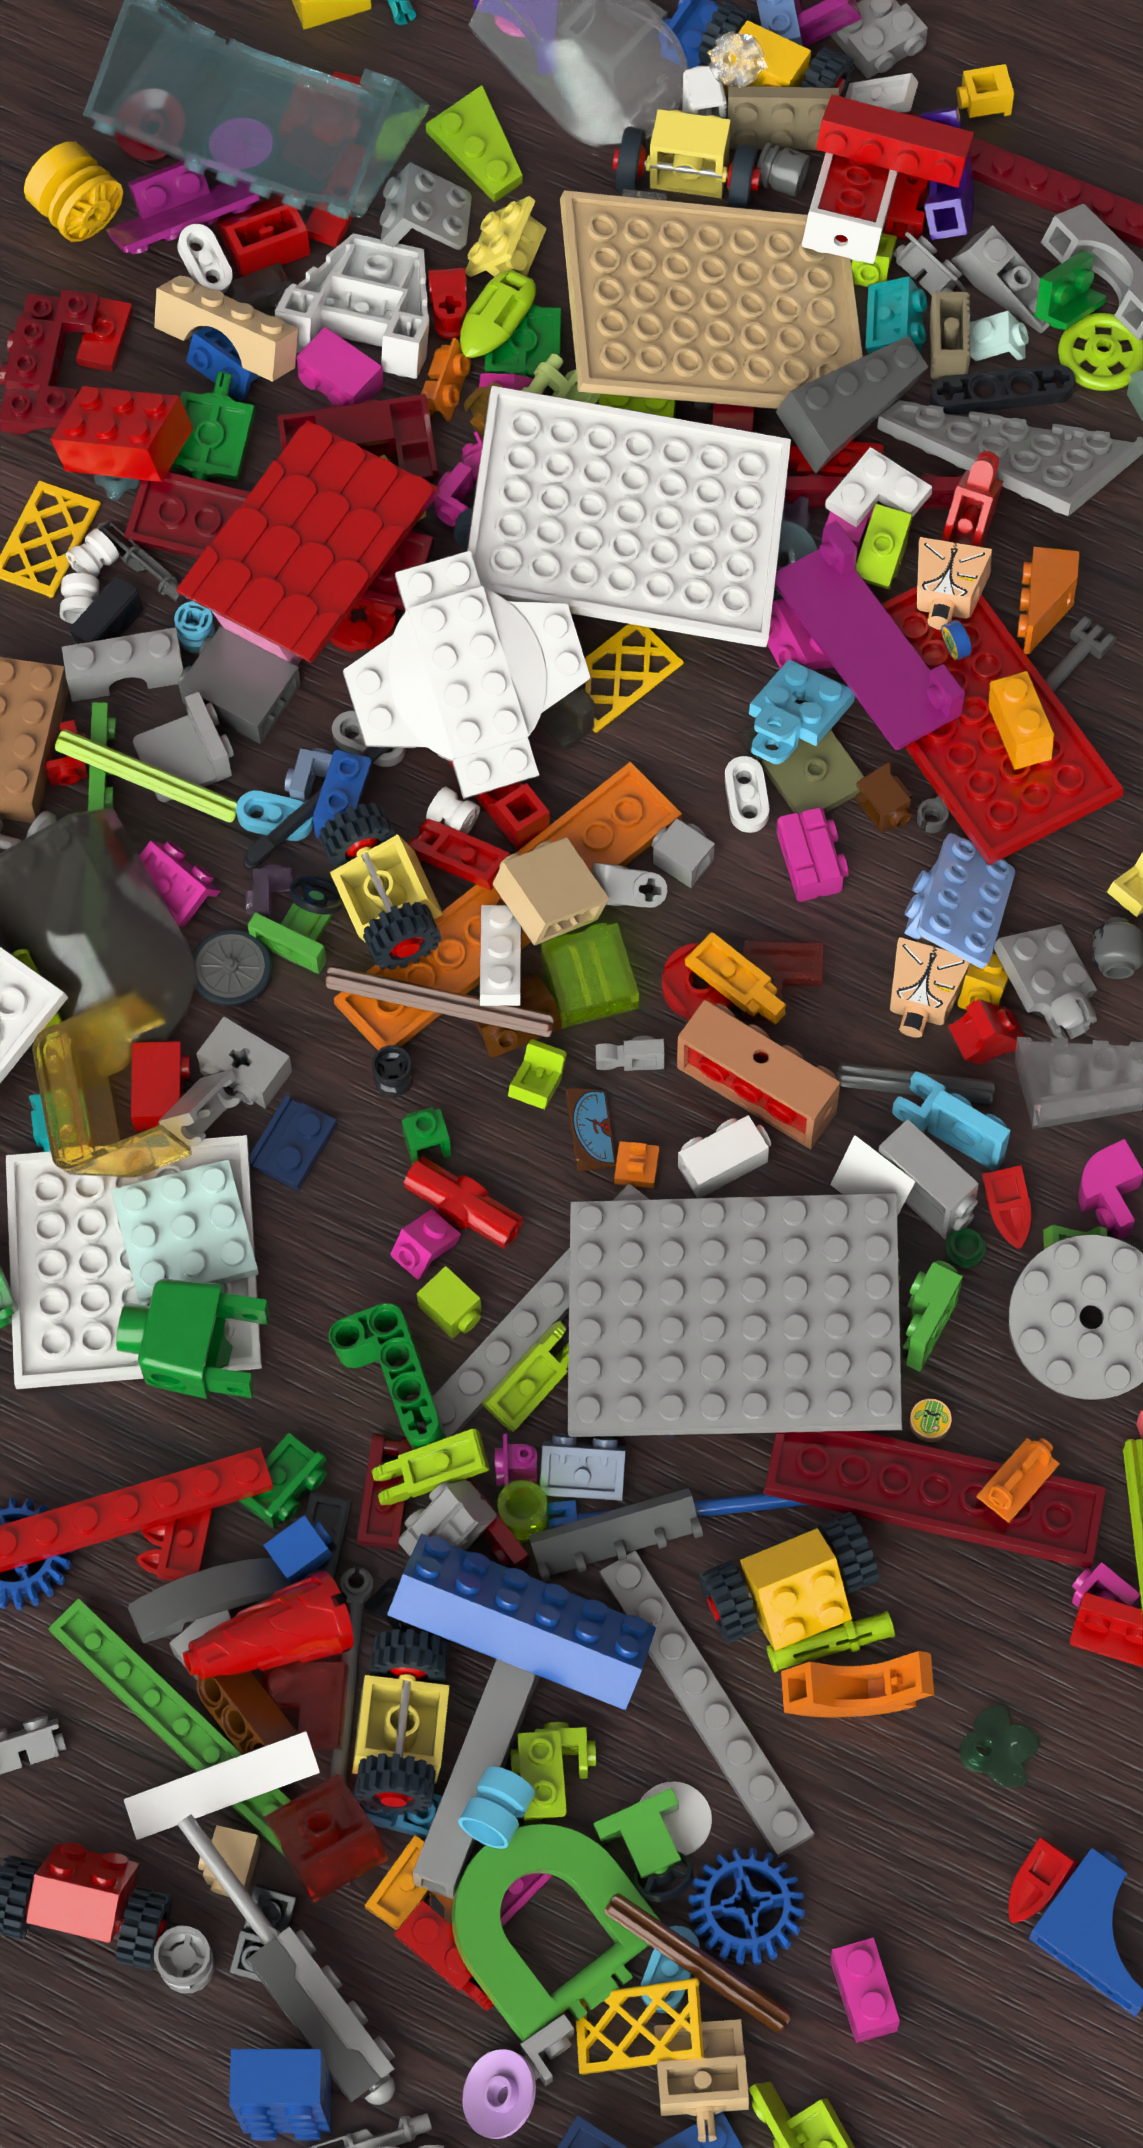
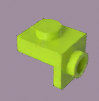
M531 1039L526 1047L524 1061L510 1084L508 1096L545 1110L561 1082L567 1053L564 1050Z
M551 1722L545 1724L544 1729H535V1732L559 1731L561 1734L562 1755H579V1778L588 1779V1766H596L595 1740L587 1741L586 1727L569 1728L568 1723Z

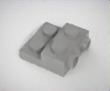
M862 0L857 3L862 19L830 35L846 55L854 60V64L862 74L869 79L877 73L887 72L896 62L908 55L913 56L919 53L926 45L928 28L907 3L900 6L896 0Z

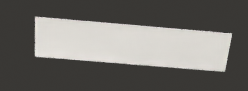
M303 1732L123 1800L136 1840L174 1827L190 1814L194 1818H198L320 1773L307 1732Z

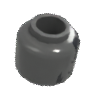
M1121 917L1110 918L1105 921V924L1096 928L1092 934V963L1095 968L1101 971L1107 978L1124 979L1131 977L1134 971L1143 964V932L1140 928Z

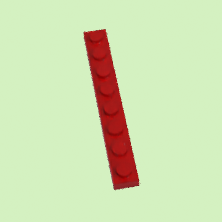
M261 1447L0 1525V1573L272 1491L273 1484Z

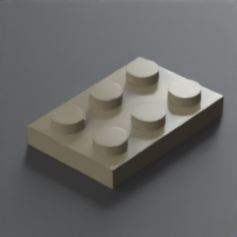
M728 86L727 119L731 120L729 149H736L738 144L742 143L757 146V149H763L767 142H772L774 147L778 144L783 149L787 147L793 150H816L822 118L831 94L839 96V88Z

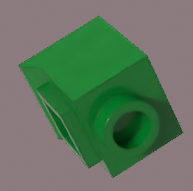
M431 1107L406 1114V1118L401 1119L402 1133L412 1165L416 1160H419L417 1150L438 1144L440 1145L443 1158L451 1157L450 1138L441 1109L434 1110Z

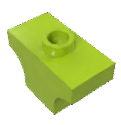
M875 504L855 566V570L865 583L890 590L893 579L897 578L908 544V533L913 518L912 514Z

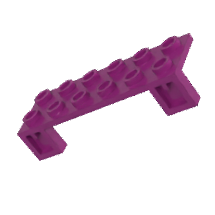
M834 521L823 527L820 549L776 571L774 586L895 750H899L960 717L965 692L944 664L932 670L927 667L855 570L857 547L839 523Z

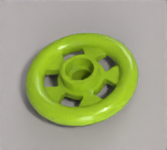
M1089 314L1065 330L1060 338L1058 346L1060 363L1069 367L1074 372L1075 382L1085 388L1097 391L1117 390L1129 385L1131 374L1143 370V339L1138 340L1114 316L1115 314ZM1095 328H1110L1111 335H1096ZM1078 337L1088 340L1083 351L1073 348ZM1128 340L1133 351L1123 353L1119 341ZM1103 346L1107 347L1109 351L1101 352L1097 348ZM1085 360L1097 368L1093 374L1080 367ZM1120 362L1125 369L1113 375L1108 368Z

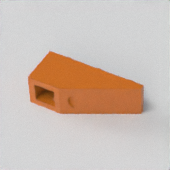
M1034 547L1032 562L1024 561L1022 584L1029 585V588H1022L1020 611H1027V615L1020 614L1017 637L1025 638L1023 654H1030L1073 606L1078 579L1079 551Z

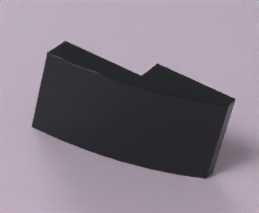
M257 1884L254 1887L252 1899L273 1928L280 1931V1933L291 1926L298 1895ZM247 1920L245 1921L244 1928L240 1931L230 1973L260 1981L246 1960L261 1949L264 1944Z

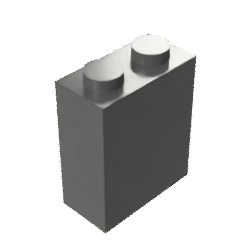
M220 626L213 637L209 636L204 640L199 650L198 659L192 667L187 666L179 678L178 686L183 704L186 705L184 697L199 692L205 705L212 703L219 723L261 744L301 686L297 666Z

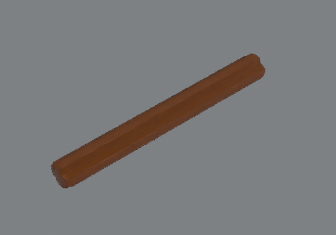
M617 1893L610 1898L604 1910L607 1916L773 2031L780 2032L787 2026L792 2014L784 2006L622 1894Z

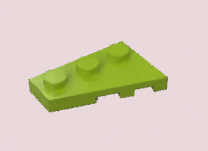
M482 85L426 123V133L494 203L523 183L521 170Z

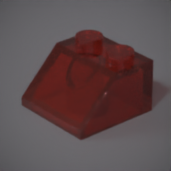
M339 1774L264 1816L293 1872L313 1903L389 1860L374 1825Z

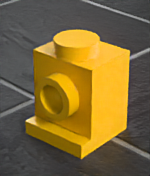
M1006 64L963 71L962 85L957 87L956 95L959 108H967L969 118L1002 112L1004 116L1011 115L1014 91Z

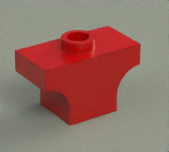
M977 999L966 1006V1014L948 1026L964 1060L981 1066L999 1055L1017 1052L1028 1045L1012 1010L981 999Z

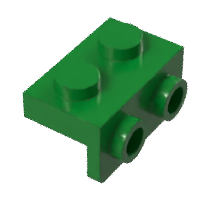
M290 1433L285 1436L265 1459L273 1490L239 1500L240 1503L273 1529L281 1521L284 1523L288 1522L300 1507V1502L298 1501L308 1490L315 1491L327 1476V1471L325 1470L328 1466L325 1455L320 1451H317L315 1454Z

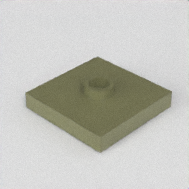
M831 729L817 746L800 739L795 751L780 764H773L765 759L761 763L763 770L793 813L801 814L803 811L820 807L821 809L823 808L825 814L861 793L856 783L864 778V776Z

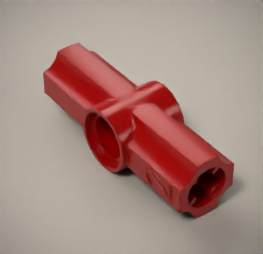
M424 1156L414 1162L403 1182L405 1189L435 1206L439 1214L449 1223L460 1229H467L469 1227L503 1249L512 1244L523 1224L522 1216L489 1197L490 1195L486 1189L475 1180L464 1175L458 1178Z

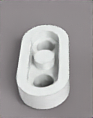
M191 224L185 227L180 234L177 248L191 278L202 286L218 290L224 294L232 280V269L215 235L208 227L201 224ZM197 243L201 246L202 250L194 251L190 248V244ZM213 275L218 279V282L210 283L207 281L206 276Z
M740 756L731 760L725 769L724 781L732 824L740 831L752 833L761 830L768 822L769 802L761 764L752 757ZM741 777H746L750 779V782L741 784L737 780ZM745 812H753L756 816L748 819L743 814Z

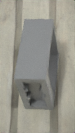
M907 1119L879 1145L878 1153L915 1180L905 1203L946 1239L953 1231L967 1228L975 1217L973 1210L978 1203L976 1196L979 1183Z

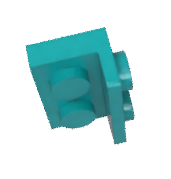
M910 276L868 285L865 349L869 354L907 336L910 337L919 353H922V343H925L926 340L923 311L927 309V299L924 291L916 286Z

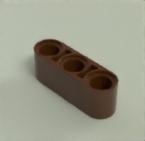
M251 1671L241 1674L221 1675L201 1680L198 1677L196 1683L199 1698L241 1755L298 1735L297 1731Z

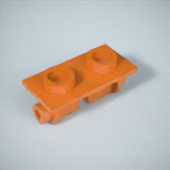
M456 338L452 339L450 346L442 345L440 349L435 351L428 376L431 379H438V381H425L421 395L426 394L429 415H432L434 411H440L447 422L451 421L454 409L459 403L460 392L471 366V358L464 356L461 344Z
M1026 1438L976 1497L1010 1523L1060 1465L1058 1461L1052 1458L1050 1452L1053 1450V1446L1044 1438H1040L1039 1441H1031Z

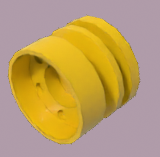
M74 141L54 146L41 156L26 178L24 194L25 198L42 215L49 218L50 223L59 229V232L71 242H80L93 237L115 216L122 202L123 189L122 185L110 176L106 169L98 166L97 160L87 150Z

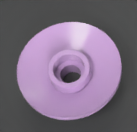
M499 2049L485 2054L472 2067L465 2081L462 2102L467 2122L475 2132L487 2138L501 2139L512 2135L525 2123L533 2108L536 2094L535 2077L528 2061L514 2051Z

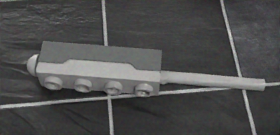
M192 1814L184 1818L177 1825L264 1944L261 1949L247 1958L246 1962L309 2048L322 2050L332 2079L348 2101L353 2102L369 2089L371 2093L365 2097L369 2103L374 2105L387 2103L395 2092L394 2080L389 2075L394 2070L389 2062L395 2057L393 2052L380 2036L373 2040L365 2030L363 2025L368 2022L367 2017L354 2000L346 2004L337 1992L342 1987V1984L331 1968L326 1965L321 1969L312 1958L311 1954L316 1951V1948L302 1930L294 1933L290 1926L281 1933L274 1929Z

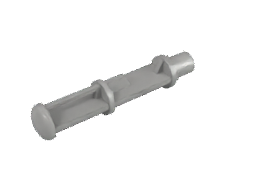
M427 2113L413 2118L404 2115L400 2117L397 2129L375 2136L367 2129H363L307 2148H317L342 2139L344 2146L338 2148L394 2147L415 2140L416 2135L431 2131L432 2127Z

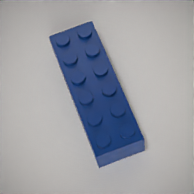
M422 1533L402 1574L387 1614L623 1710H626L656 1630L655 1626L647 1624L640 1617L634 1615L627 1616L607 1608L600 1601L587 1600L568 1592L560 1585L547 1584L528 1576L527 1573L520 1569L507 1568L490 1561L480 1553L467 1552L450 1545L442 1538L430 1537Z

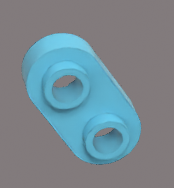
M250 791L242 795L237 802V818L244 829L268 835L304 802L263 791ZM256 811L263 813L260 818H252L250 816ZM313 816L286 840L299 841L306 838L313 829Z
M683 1926L669 1927L699 1948L698 1939L690 1929ZM654 1948L641 1986L690 1979L692 1974ZM686 1989L671 1991L664 2001L673 2009H676L682 2002ZM647 1995L641 1996L644 2004L648 2007L652 1999ZM660 2006L655 2011L657 2013H667Z

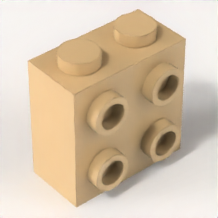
M567 837L553 843L545 841L534 848L533 851L523 855L515 853L508 856L501 862L500 870L493 882V886L534 946L598 920L609 900Z

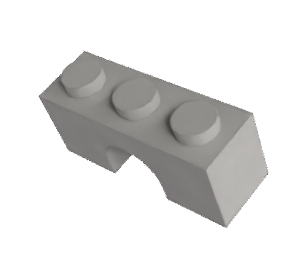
M176 628L62 647L66 679L72 702L110 696V685L123 678L135 677L146 681L148 689L178 684L179 678L184 671Z

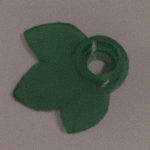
M995 1705L983 1710L976 1717L974 1731L967 1734L960 1744V1758L964 1766L970 1771L987 1773L997 1785L1015 1788L1027 1783L1026 1774L1021 1763L1030 1759L1037 1752L1041 1742L1039 1737L1029 1728L1021 1725H1011L1010 1712L1007 1706ZM976 1745L982 1746L987 1751L988 1756L981 1755L977 1751Z

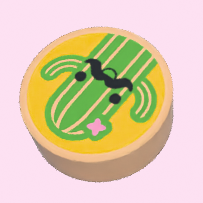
M925 1399L918 1402L912 1409L910 1428L918 1439L930 1443L942 1440L950 1430L952 1416L949 1408L943 1402L936 1399Z

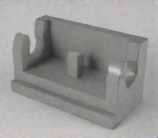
M232 1070L200 1078L158 1121L178 1154L184 1153L190 1147L199 1145L205 1139L206 1134L204 1132L227 1108L238 1105L243 1099V1094L237 1093L235 1096H230L223 1089V1087L229 1086L237 1079Z

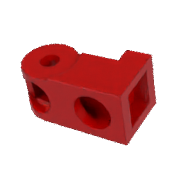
M901 172L898 173L886 218L885 234L897 236V239L910 241L905 235L907 231L916 240L923 235L926 212L918 211V209L925 204L927 199V179Z

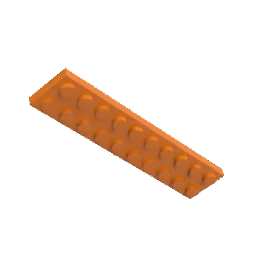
M629 762L516 853L523 855L533 851L534 848L545 841L553 843L567 837L591 873L593 863L626 866L652 845L655 836L663 827L668 829L676 818L682 821V813ZM476 884L443 910L442 916L434 919L441 934V941L437 942L439 946L435 950L429 949L431 952L429 956L419 957L420 962L415 964L413 961L408 962V967L401 968L398 965L395 970H389L388 967L381 969L379 965H374L366 973L466 995L480 984L481 905H506L495 887L490 891ZM521 927L522 950L531 940ZM340 992L333 998L334 1005L377 1050L389 1045L403 1046L441 1015V1013L347 992Z

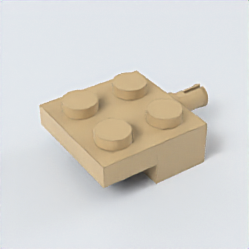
M741 2019L701 2022L704 2058L657 2062L661 2116L683 2114L697 2116L698 2141L706 2142L705 2125L708 2127L709 2142L717 2139L714 2115L723 2111L749 2110ZM672 2024L654 2026V2035L661 2040ZM682 2026L667 2047L673 2052L692 2049L691 2033Z

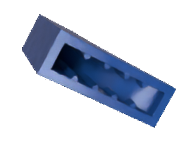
M1091 1848L1033 1928L1029 1940L1136 2017L1143 2008V1989L1133 1980L1123 1965L1116 1949L1112 1927L1115 1899L1128 1873L1121 1869L1123 1864L1114 1855L1105 1850L1099 1853Z

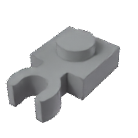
M637 1036L632 1040L624 1041V1045L597 1044L596 1069L610 1070L616 1067H624V1071L664 1069V1039H655L651 1036Z

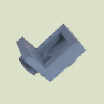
M318 748L312 750L300 749L295 769L289 768L285 779L284 789L290 793V798L303 802L310 798L316 776L326 777L333 756L332 753Z

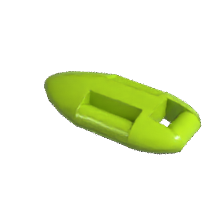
M511 269L497 274L488 282L466 313L463 321L460 344L465 357L476 358L486 355L510 338L535 299L536 285L532 278Z

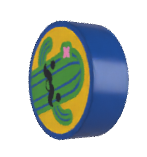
M957 620L942 625V637L952 658L958 661L970 656L972 651L971 643L963 625Z

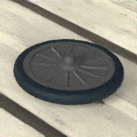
M238 929L217 931L204 938L194 949L189 962V977L198 994L213 1004L226 1007L239 1006L254 1000L264 991L272 974V959L265 944L259 938L250 935L249 932Z

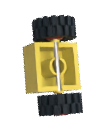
M365 803L358 804L357 809L354 810L352 806L345 808L346 813L341 814L338 812L333 815L335 820L328 819L324 823L326 827L320 829L321 835H319V839L330 864L336 868L330 873L356 932L367 944L375 964L379 965L381 969L388 967L389 970H395L398 965L401 968L408 967V962L413 961L414 964L420 962L419 957L429 956L431 954L429 949L435 950L439 946L437 942L441 941V934L434 919L442 916L443 912L417 855L398 834L395 835L388 817L380 805L377 807L376 804L370 803L366 808Z
M394 1629L392 1633L384 1631L381 1632V1635L377 1634L373 1640L370 1663L371 1676L365 1675L352 1773L358 1774L355 1799L360 1801V1804L364 1807L370 1806V1809L374 1811L383 1809V1813L391 1814V1811H397L398 1815H406V1811H409L411 1814H417L419 1810L427 1811L428 1807L431 1808L433 1803L434 1784H437L441 1768L450 1686L442 1685L446 1681L449 1646H447L445 1640L440 1641V1637L436 1635L428 1637V1632L421 1631L420 1634H417L411 1629H407V1632Z

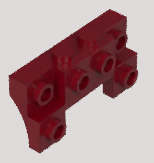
M62 290L60 297L27 293L23 315L18 317L15 331H10L8 335L7 350L10 353L8 363L3 362L0 370V383L6 387L0 411L1 432L24 435L41 428L58 427L78 394L77 389L57 387L66 347L65 333H93L96 308L100 304L98 294Z
M426 394L381 401L371 399L363 401L361 404L347 406L330 405L320 410L277 416L282 452L298 429L308 420L347 441L357 444L378 457L385 455L387 459L397 458L398 466L413 475L420 476L425 480L439 478Z

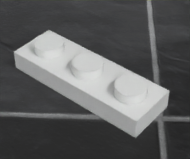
M481 905L480 1006L520 1005L521 925L507 905Z

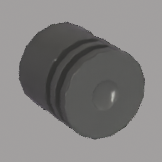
M767 142L756 167L761 169L759 186L763 183L765 188L771 186V189L797 198L806 181L811 156L787 147L783 149L778 144L774 147L772 142Z

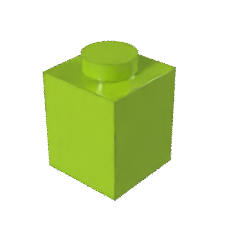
M446 1266L417 1293L418 1307L452 1339L461 1331L464 1334L468 1333L481 1318L480 1297Z

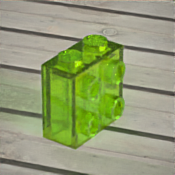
M605 923L595 924L583 932L572 935L564 933L541 943L542 962L556 1003L562 1028L639 1009V992L618 923L611 925Z

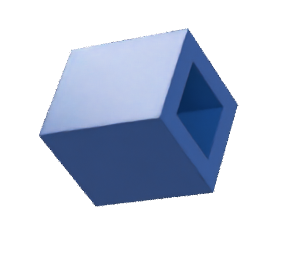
M305 1515L263 1545L291 1584L302 1580L333 1557V1554L327 1547V1545L333 1542L332 1538L319 1521L311 1525Z

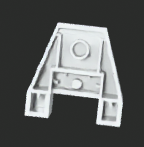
M353 233L326 255V262L319 268L313 266L306 272V279L298 285L291 284L285 290L275 310V317L298 328L296 353L301 352L326 327L341 338L382 347L381 366L383 372L417 379L427 357L429 331L424 249L399 243L394 247H390L380 242L381 239Z

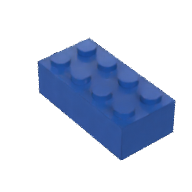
M231 2049L229 2105L243 2133H251V2139L257 2141L277 2140V2133H295L296 2140L317 2141L321 2140V2133H331L333 2080L321 2049Z

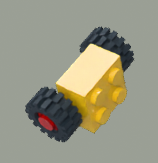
M725 0L723 4L721 3L718 6V11H714L712 21L708 22L706 26L708 29L706 33H703V42L699 46L700 52L698 57L700 61L710 66L716 65L719 67V70L725 72V96L728 97V86L839 88V96L841 97L843 92H846L848 88L847 83L852 77L850 73L854 69V60L824 46L822 51H818L816 58H813L810 67L811 50L755 24L756 19L754 17L756 15L753 11L729 0Z
M847 1512L818 1524L817 1529L741 1559L740 1562L747 1586L743 1584L742 1577L731 1560L705 1570L698 1575L704 1598L708 1603V1609L712 1613L714 1623L718 1626V1631L723 1636L724 1641L729 1644L756 1633L760 1630V1625L774 1651L852 1620L846 1594L879 1582V1573L877 1571V1564L873 1559V1552L869 1548L868 1540L863 1535L862 1528L857 1523V1519L852 1515V1512Z

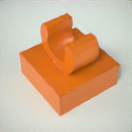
M619 1141L614 1184L627 1186L630 1183L634 1187L654 1189L659 1146Z

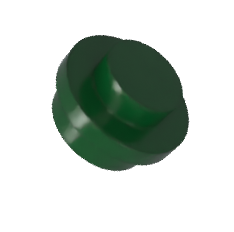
M961 1228L949 1235L945 1245V1252L950 1262L961 1268H971L983 1260L986 1253V1243L979 1232L970 1228Z

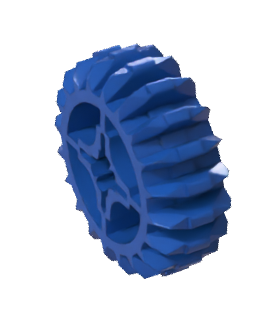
M11 1497L8 1501L7 1509H2L0 1504V1525L50 1510L45 1504L40 1505L35 1510L34 1502L29 1498L25 1500L22 1508H19L16 1498ZM73 1551L47 1558L41 1569L33 1576L31 1573L33 1563L24 1565L22 1568L17 1567L4 1571L16 1574L20 1581L5 1582L0 1580V1608L6 1609L10 1600L13 1599L16 1609L22 1610L24 1599L30 1598L31 1603L34 1606H38L40 1600L37 1594L42 1591L46 1596L53 1597L54 1591L50 1584L53 1582L58 1585H64L65 1578L58 1570L66 1571L71 1569V1561L65 1556L70 1555Z
M735 1848L732 1850L733 1862L730 1863L720 1853L716 1856L719 1870H716L709 1864H705L702 1867V1872L708 1880L695 1878L693 1881V1887L703 1894L694 1893L689 1895L688 1903L692 1906L700 1907L689 1913V1920L691 1922H704L695 1929L694 1934L697 1938L710 1934L711 1937L707 1940L705 1949L710 1952L720 1944L722 1949L719 1959L722 1961H726L730 1951L737 1953L736 1965L743 1966L745 1954H752V1962L757 1966L761 1964V1951L765 1950L771 1960H774L778 1956L775 1943L786 1950L791 1947V1941L784 1933L796 1936L800 1933L801 1927L792 1920L803 1919L805 1910L793 1905L799 1904L804 1900V1893L801 1891H789L798 1884L799 1880L796 1875L783 1879L782 1877L786 1873L788 1865L782 1862L773 1869L771 1865L774 1855L770 1852L765 1855L763 1862L756 1860V1848H750L748 1859H741L739 1848ZM747 1875L756 1876L767 1881L778 1894L772 1895L771 1891L760 1892L755 1890L751 1886L749 1876ZM734 1877L735 1894L728 1899L721 1900L720 1905L710 1906L716 1889L723 1882ZM742 1888L749 1904L759 1907L753 1906L751 1925L749 1924L748 1915H745L743 1908L734 1907H740ZM782 1907V1916L777 1925L770 1932L759 1937L758 1919L765 1914L772 1913V1909ZM721 1918L723 1922L733 1921L738 1923L742 1927L746 1939L728 1934L717 1924L715 1919Z

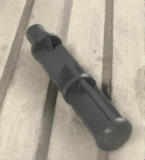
M103 521L98 525L96 529L105 534L126 552L123 557L119 555V558L126 565L131 567L136 573L147 570L160 581L158 592L161 595H168L176 603H181L185 599L184 596L176 591L179 585L174 575L170 574L132 540H129L133 544L129 549L110 533L112 528H115L120 534L125 535L111 521Z

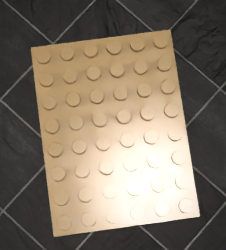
M574 191L563 192L560 198L578 392L778 409L790 391L863 357L851 260L847 257L821 253L814 249L801 247L808 215Z

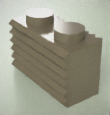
M967 292L932 293L930 310L931 378L934 380L945 376L964 375L969 372L971 333L970 295Z

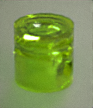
M526 1480L511 1482L503 1488L498 1497V1515L518 1542H529V1535L544 1531L547 1527L548 1505L546 1495L540 1486Z

